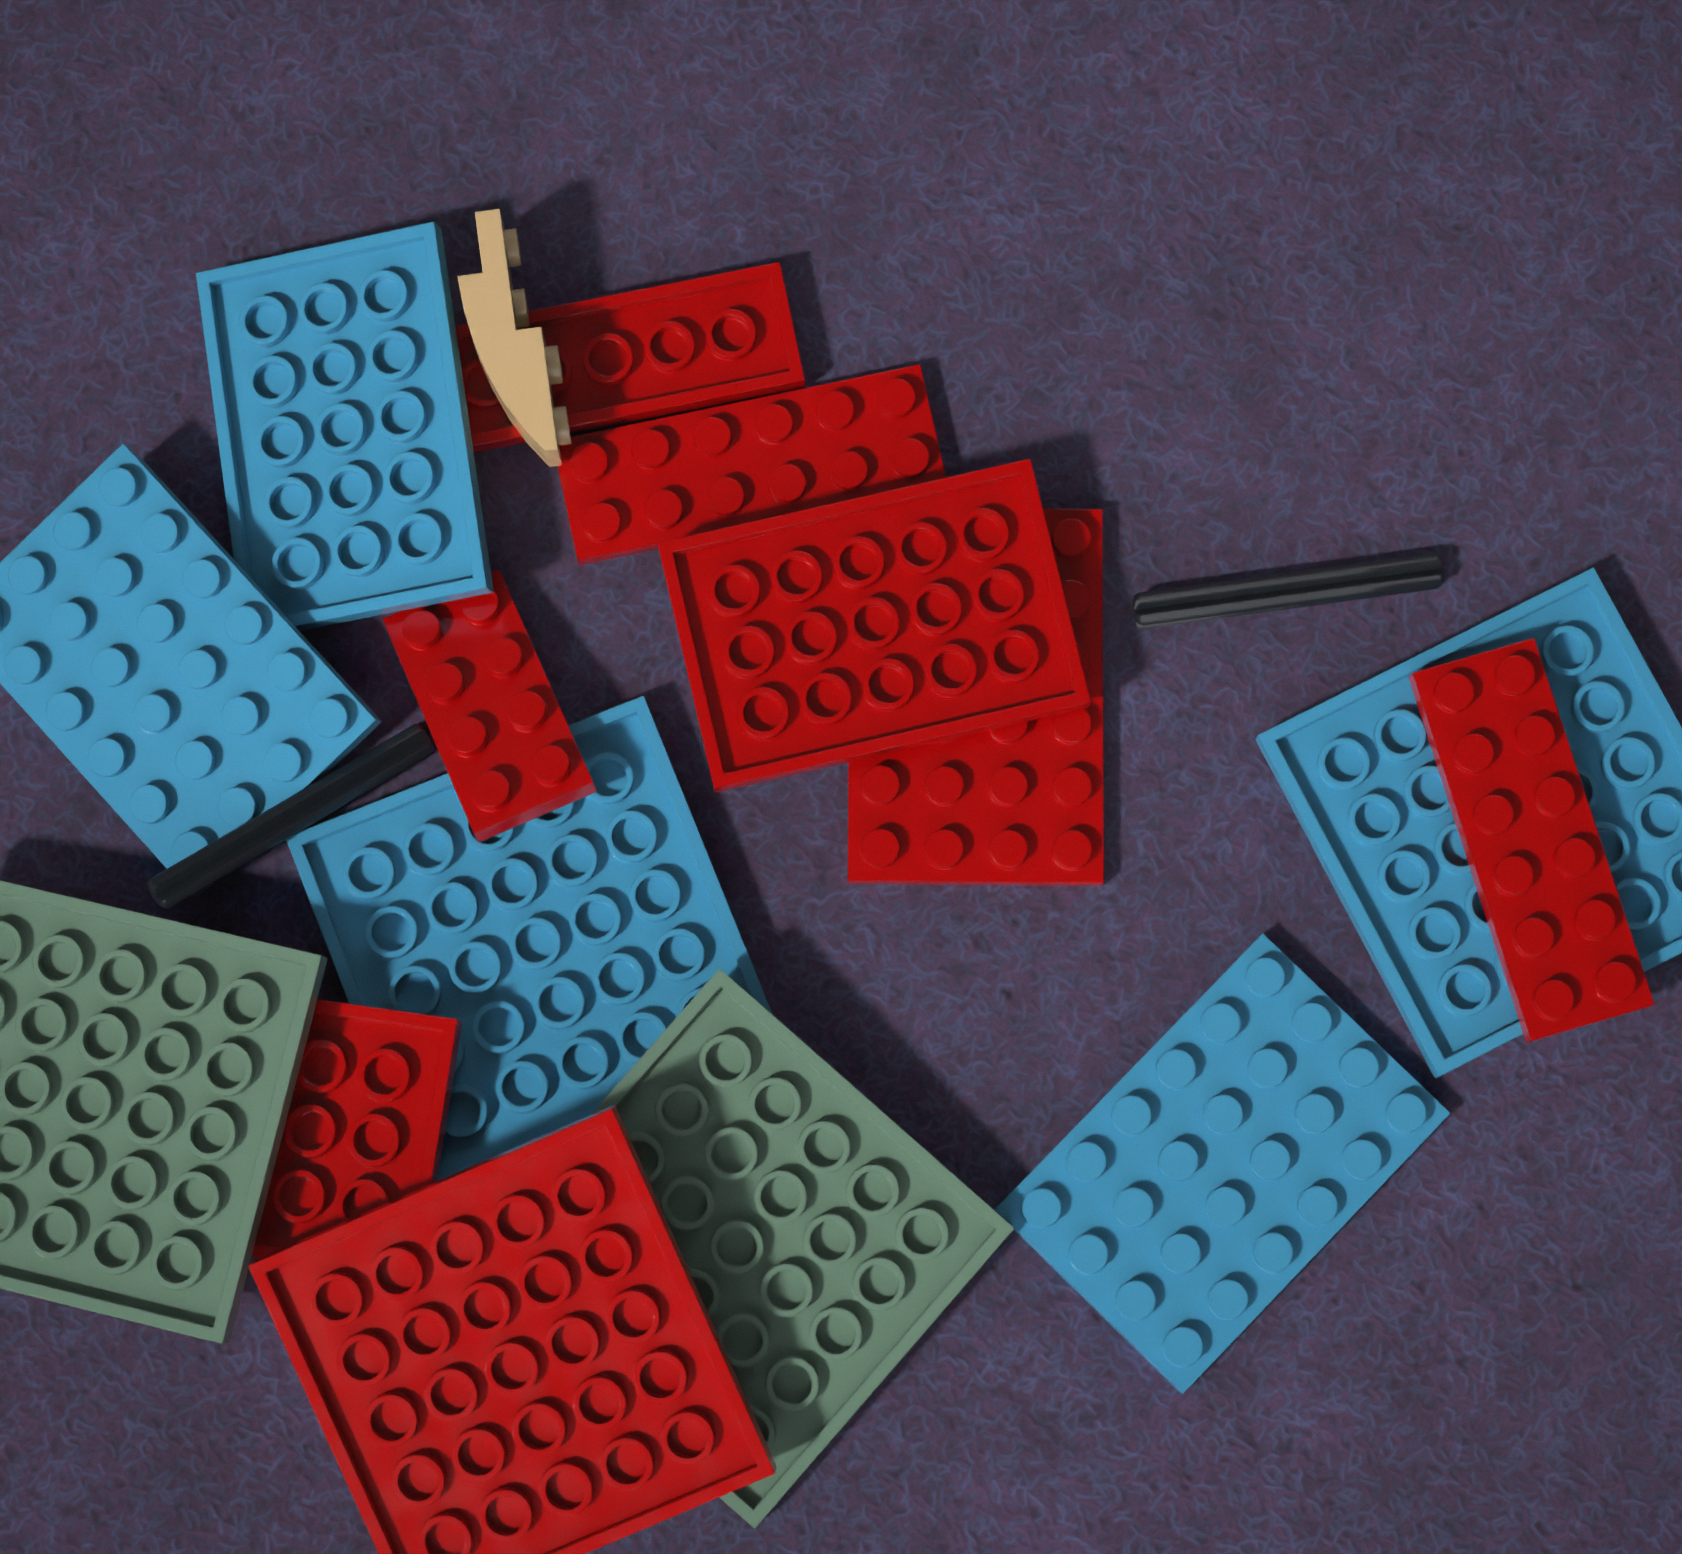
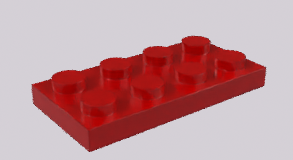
M500 570L491 572L494 593L403 610L383 618V622L478 843L597 792Z

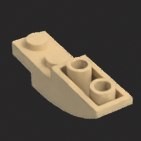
M500 209L475 212L483 273L457 277L464 313L479 361L492 391L507 417L527 444L549 467L561 466L560 445L571 444L566 406L554 408L551 385L563 383L558 345L546 347L542 327L518 330L519 327L530 326L525 289L513 290L510 267L522 266L517 229L505 230Z

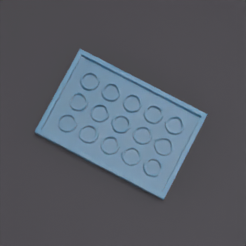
M429 222L196 273L233 557L299 631L494 593L441 228L435 222Z
M122 444L0 562V684L167 869L325 777L382 722L132 447ZM213 883L201 889L200 891L194 893L191 896H200Z
M1262 934L1003 1200L995 1211L1012 1225L1014 1231L1178 1392L1184 1394L1449 1116L1450 1112L1276 945Z

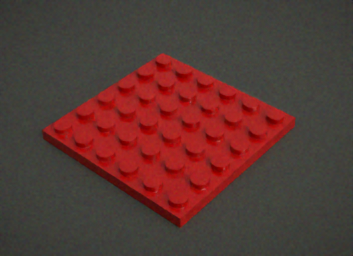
M615 1104L253 1260L248 1265L378 1554H586L771 1476L776 1472V1463Z

